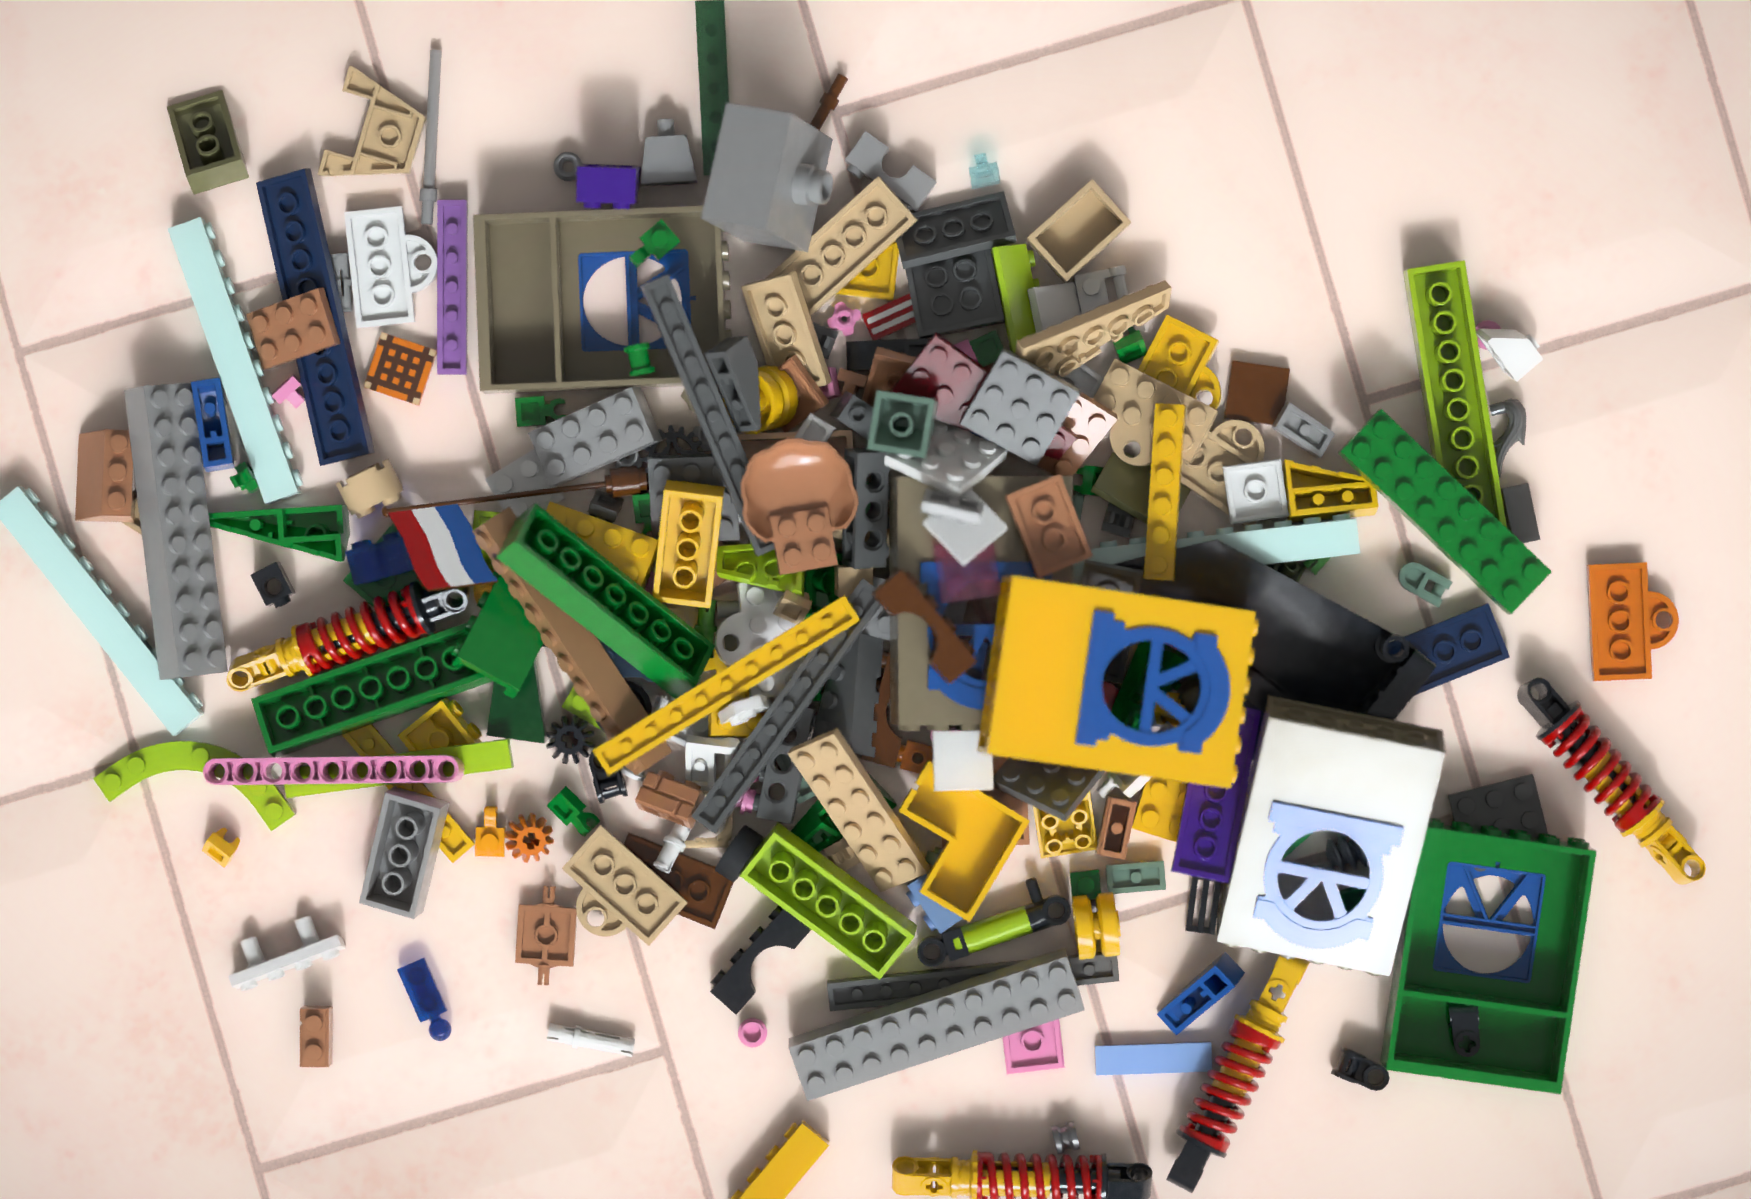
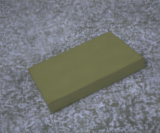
M1113 451L1091 492L1147 524L1151 466L1127 464ZM1125 451L1126 456L1130 458L1134 457L1133 455ZM1183 484L1180 487L1179 512L1191 489Z

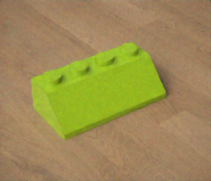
M1026 244L994 247L991 250L1009 347L1013 353H1016L1017 341L1026 336L1036 334L1027 289L1040 287L1038 278L1033 279L1031 267L1036 266L1033 250H1027Z

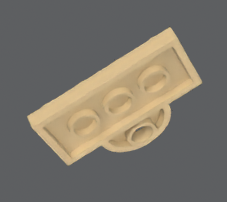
M1115 358L1093 398L1117 414L1118 419L1110 430V443L1115 454L1122 461L1133 466H1147L1151 464L1155 403L1186 405L1182 459L1191 464L1219 413L1218 410ZM1130 442H1137L1141 447L1139 455L1133 458L1126 456V445Z
M1230 420L1218 425L1212 432L1209 431L1192 464L1182 459L1181 483L1229 515L1222 467L1262 461L1265 445L1260 432L1253 425L1242 420ZM1239 429H1246L1251 433L1252 439L1248 445L1243 446L1236 442L1235 434ZM1257 521L1244 522L1240 524H1242L1243 526L1256 524Z
M603 825L596 829L562 868L583 887L577 898V917L587 931L597 936H613L628 927L643 942L650 946L688 903L686 899ZM599 910L603 913L604 922L602 925L593 926L589 923L588 914L590 911Z

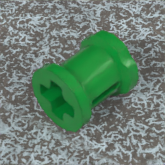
M649 342L624 347V352L628 353L631 366L630 377L655 372V367L651 366L649 358Z

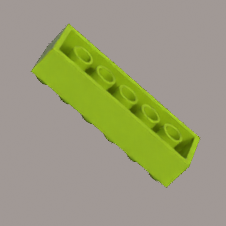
M779 822L767 834L741 870V878L879 980L915 937L917 925Z

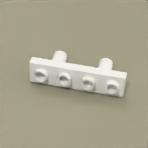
M303 917L295 921L303 946L298 950L269 961L264 959L257 937L247 938L240 943L248 966L245 970L228 976L231 987L247 991L257 987V982L268 978L269 981L284 977V971L295 968L296 971L309 968L313 965V960L321 957L324 961L333 959L340 955V950L346 948L343 938L335 935L319 940L312 917Z

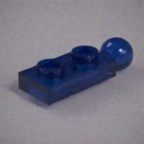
M425 957L398 968L397 971L420 1023L428 1019L430 1020L428 1031L433 1040L445 1041L448 1039L452 1032L451 1024L440 1016V1014L448 1011Z

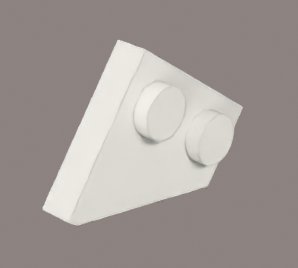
M762 695L734 702L718 713L720 723L730 722L731 726H736L748 722V719L755 717L756 714L766 712L772 705L770 698Z

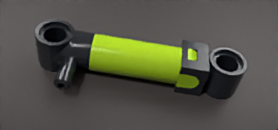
M1033 877L1025 881L1032 903L963 926L948 929L941 933L943 939L927 936L918 944V958L921 963L929 967L940 965L947 955L951 962L969 956L972 953L1056 925H1062L1070 918L1071 907L1068 901L1060 895H1051L1043 899L1037 879ZM1054 902H1059L1064 906V913L1058 918H1053L1048 914V907ZM936 944L940 948L939 956L935 959L925 957L923 950L926 945Z

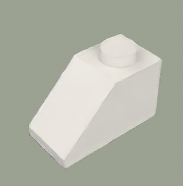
M1478 329L1476 331L1477 336L1503 372L1516 382L1543 360L1537 351L1540 346L1530 334L1524 336L1517 330Z

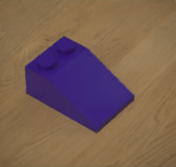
M582 164L577 166L576 202H583V208H601V203H613V209H630V204L637 203L641 166Z

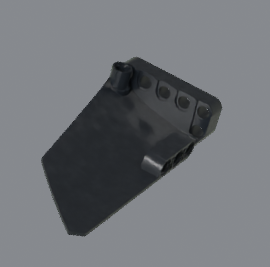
M1217 539L1176 548L1174 581L1144 579L1145 556L1112 564L1143 570L1140 595L1256 612L1255 618L1258 619V630L1256 635L1252 636L1251 648H1254V659L1252 665H1248L1247 677L1250 678V687L1248 694H1244V697L1264 713L1268 696L1395 720L1437 666L1436 663L1399 634L1391 633ZM1392 640H1399L1401 643L1400 651L1394 655L1388 654V643Z

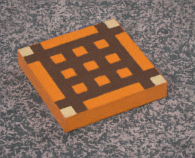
M382 332L363 387L420 406L437 350Z

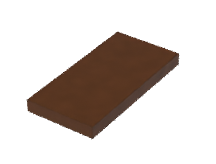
M628 832L624 845L688 901L677 915L716 929L734 882H731L715 871L716 866L680 852L670 873L662 872L653 863L656 861L663 845Z

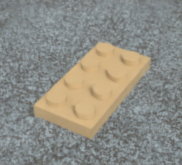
M796 271L741 286L767 366L778 367L796 355L818 387L832 382Z

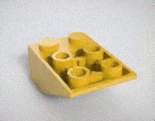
M1090 791L1066 822L1032 806L1041 859L1096 850L1097 836Z

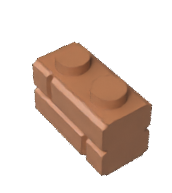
M659 770L658 774L649 771L635 798L638 808L692 829L696 820L691 816L705 798L702 790H700L701 787L689 780H685L684 784L675 781V777L666 771Z
M1112 796L1106 797L1095 851L1096 854L1122 860L1126 859L1127 844H1129L1137 805L1136 801Z
M303 1006L300 1008V1021L302 1022L300 1025V1067H330L333 1064V1006Z

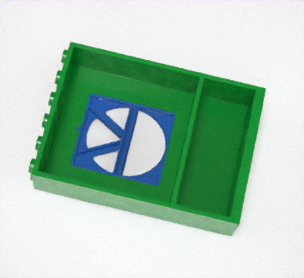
M1429 817L1396 949L1380 1062L1386 1070L1561 1095L1597 851L1589 846V842H1585V839L1568 837L1567 842L1560 841L1561 839L1556 838V835L1539 833L1538 838L1531 837V834H1528L1527 831L1510 829V833L1505 834L1498 827L1481 825V829L1477 830L1473 829V826H1470L1469 823L1452 821V826L1444 825L1441 819ZM1474 868H1481V869H1486V870H1485V871H1477V870H1475ZM1480 876H1499L1514 883L1513 889L1490 918H1488L1474 883V879ZM1460 887L1465 889L1475 917L1446 912L1449 900ZM1521 896H1526L1531 907L1533 923L1524 924L1502 921ZM1443 924L1531 936L1526 950L1514 964L1498 972L1479 973L1465 968L1451 955L1444 939ZM1447 1002L1478 1006L1480 1048L1474 1056L1463 1057L1456 1052L1453 1044L1452 1028H1449L1448 1025L1450 1023V1015ZM1466 1035L1464 1040L1459 1042L1458 1045H1461L1464 1050H1468V1045L1473 1044V1041Z

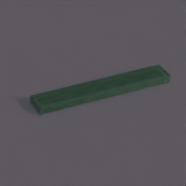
M724 0L695 1L704 176L711 175L726 103H729Z

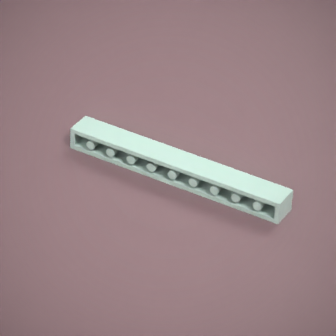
M199 217L168 228L170 238L264 503L271 504L301 493L299 486L303 485V480L299 470H293L290 459L294 458L289 442H283L280 431H283L284 427L279 414H273L270 404L274 403V398L272 397L269 386L264 388L261 376L265 375L260 360H254L251 349L255 348L252 336L249 331L244 332L241 323L245 321L244 313L240 304L235 305L231 295L235 293L234 285L230 277L225 278L222 270L226 263L221 250H215L212 239L216 238L211 222L206 223L205 219Z
M17 486L0 500L1 522L172 736L178 735L204 714L201 710L203 703L195 693L189 694L182 686L185 683L183 678L160 680L156 647L152 648L146 641L149 638L146 631L139 624L134 626L128 618L131 613L121 601L118 603L114 601L110 596L113 592L110 586L102 578L98 581L92 573L94 567L85 556L80 558L74 551L76 544L66 533L62 535L55 527L58 524L55 517L48 510L43 512L37 503L40 499L31 488L25 489L24 487Z
M1350 514L1332 515L1333 521L1322 523L1321 517L1303 519L1304 525L1292 526L1291 520L1274 522V528L1263 529L1262 524L1245 525V531L1235 533L1233 527L1216 529V535L1209 536L1204 535V530L1187 532V538L1177 539V548L1217 539L1264 565L1361 554L1357 519H1350ZM1146 537L1129 539V545L1117 546V540L1100 542V548L1091 549L1093 557L1086 560L1115 564L1143 557L1146 550ZM1085 560L1073 564V585L1080 586Z

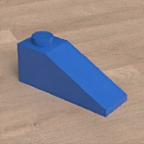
M220 378L191 382L204 469L206 473L235 468L221 380Z
M1224 952L1157 1013L1158 1017L1175 1035H1178L1236 987L1245 972Z

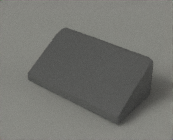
M1525 483L1502 488L1501 494L1508 530L1522 543L1540 540L1529 484Z

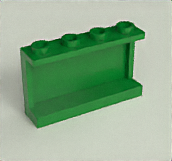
M494 570L493 575L498 582L493 583L490 592L484 590L476 605L481 608L478 615L472 614L464 627V630L468 632L465 640L463 641L459 638L451 652L452 655L456 656L452 665L457 668L459 664H463L506 687L503 694L514 698L526 679L543 642L536 626L526 618L525 610L520 602L510 594L508 584L502 575Z

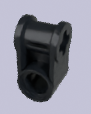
M592 751L589 756V766L599 803H605L606 799L619 795L623 797L628 796L625 780L620 769L608 776L604 768L599 767L595 763V753ZM615 785L617 786L606 790L604 789Z
M1447 1002L1450 1015V1023L1448 1025L1449 1028H1452L1454 1048L1463 1057L1474 1056L1480 1048L1478 1006ZM1466 1035L1473 1041V1044L1468 1045V1050H1464L1461 1045H1458L1459 1042L1464 1040Z
M1342 1046L1340 1050L1342 1052L1336 1069H1332L1331 1074L1374 1091L1382 1090L1389 1083V1073L1383 1065ZM1350 1059H1351V1062H1350V1064H1349V1067H1348L1347 1071H1345L1346 1068H1347V1066H1348V1063H1349V1061H1350ZM1373 1069H1380L1383 1072V1079L1378 1084L1368 1082V1073Z

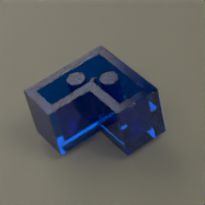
M398 531L382 536L383 542L372 543L371 540L366 539L352 543V549L345 551L355 585L368 584L414 570L404 541Z

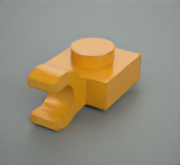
M486 806L484 808V826H476L475 856L505 857L506 838L504 832H506V827H497L498 806Z

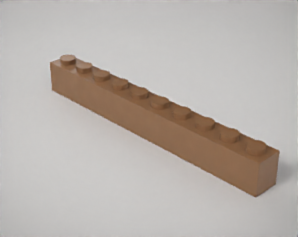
M509 506L472 531L476 536V542L481 549L486 551L492 560L494 570L502 575L508 584L510 594L520 602L525 610L526 618L536 626L541 634L542 642L552 650L557 658L558 666L563 672L568 674L573 682L576 693L585 700L590 708L592 717L601 724L606 732L607 739L610 740L649 715L597 637L496 558L517 518ZM664 741L625 766L636 776L670 754L672 750Z

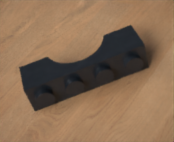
M779 905L768 916L772 920L765 929L759 926L749 937L752 944L745 951L740 948L729 960L733 964L725 973L721 969L710 982L713 985L710 992L735 1015L756 993L751 979V967L755 958L765 949L774 946L795 949L811 931L809 927Z

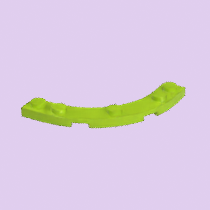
M173 741L159 743L125 756L95 776L93 780L107 800L112 802L136 784L154 775L175 770L203 773L205 764L211 759L243 757L221 746L205 742ZM249 763L243 768V776L248 780L254 772L253 767ZM219 764L214 770L215 777L223 778L225 774L223 765ZM232 785L250 801L270 831L275 830L296 815L276 785Z

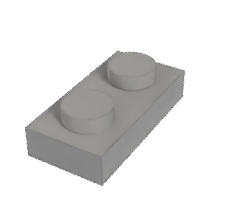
M1290 402L1284 404L1271 428L1316 458H1322L1335 435L1329 428Z
M926 489L921 512H925L935 518L947 517L955 519L964 525H979L985 502L965 497L957 499L944 492Z

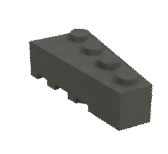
M862 633L859 635L825 683L811 739L838 728L854 753L875 758V747H872L871 744L872 733L877 732V721H874L873 718L874 705L879 704L880 692H877L876 679L881 677L884 639Z

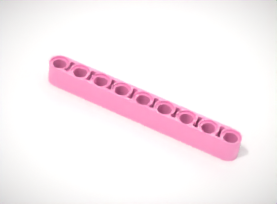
M454 756L216 758L209 760L205 764L203 775L207 782L214 785L444 783L460 780L464 775L465 767L461 759ZM419 761L423 762L426 767L425 774L420 778L414 773V767ZM447 761H451L455 767V771L450 777L445 776L443 773V766ZM335 762L339 766L340 771L338 776L333 779L328 773V768ZM361 762L366 763L368 766V774L364 778L359 777L357 774V767ZM390 762L395 763L397 766V773L392 778L388 777L385 771L387 764ZM249 763L253 767L254 772L252 777L247 780L243 776V768ZM276 763L282 767V774L278 779L273 778L271 774V769ZM304 763H307L311 769V773L306 779L300 775V767ZM219 764L223 765L225 769V774L220 780L214 774V770Z

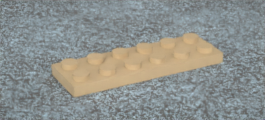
M878 176L811 237L808 252L796 250L765 279L796 271L810 316H812L916 223L918 219L883 179Z
M838 728L790 749L788 752L789 757L880 892L928 873L931 867Z

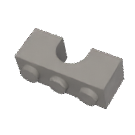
M865 131L845 159V162L849 164L847 170L859 179L864 175L873 181L880 176L909 210L912 209L917 212L936 186L937 181L914 165L902 177L893 178L888 176L882 169V161L889 152V147Z

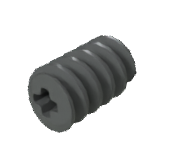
M1339 836L1337 845L1331 838L1327 839L1325 849L1330 870H1335V866H1338L1341 872H1345L1347 863L1350 864L1353 870H1357V861L1359 860L1364 867H1368V859L1363 849L1351 837H1349L1347 842L1343 836Z

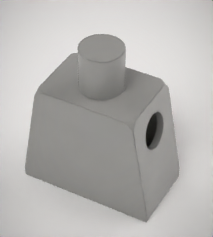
M674 119L657 120L658 136L645 137L641 173L642 187L698 183L687 135H675Z

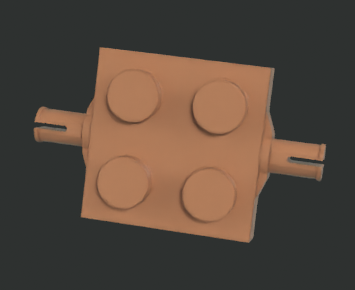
M543 886V903L536 905L519 904L515 963L531 964L538 967L537 985L543 984V974L544 985H549L550 968L574 966L577 927L576 908L562 907L554 904L556 886H550L549 897V886Z

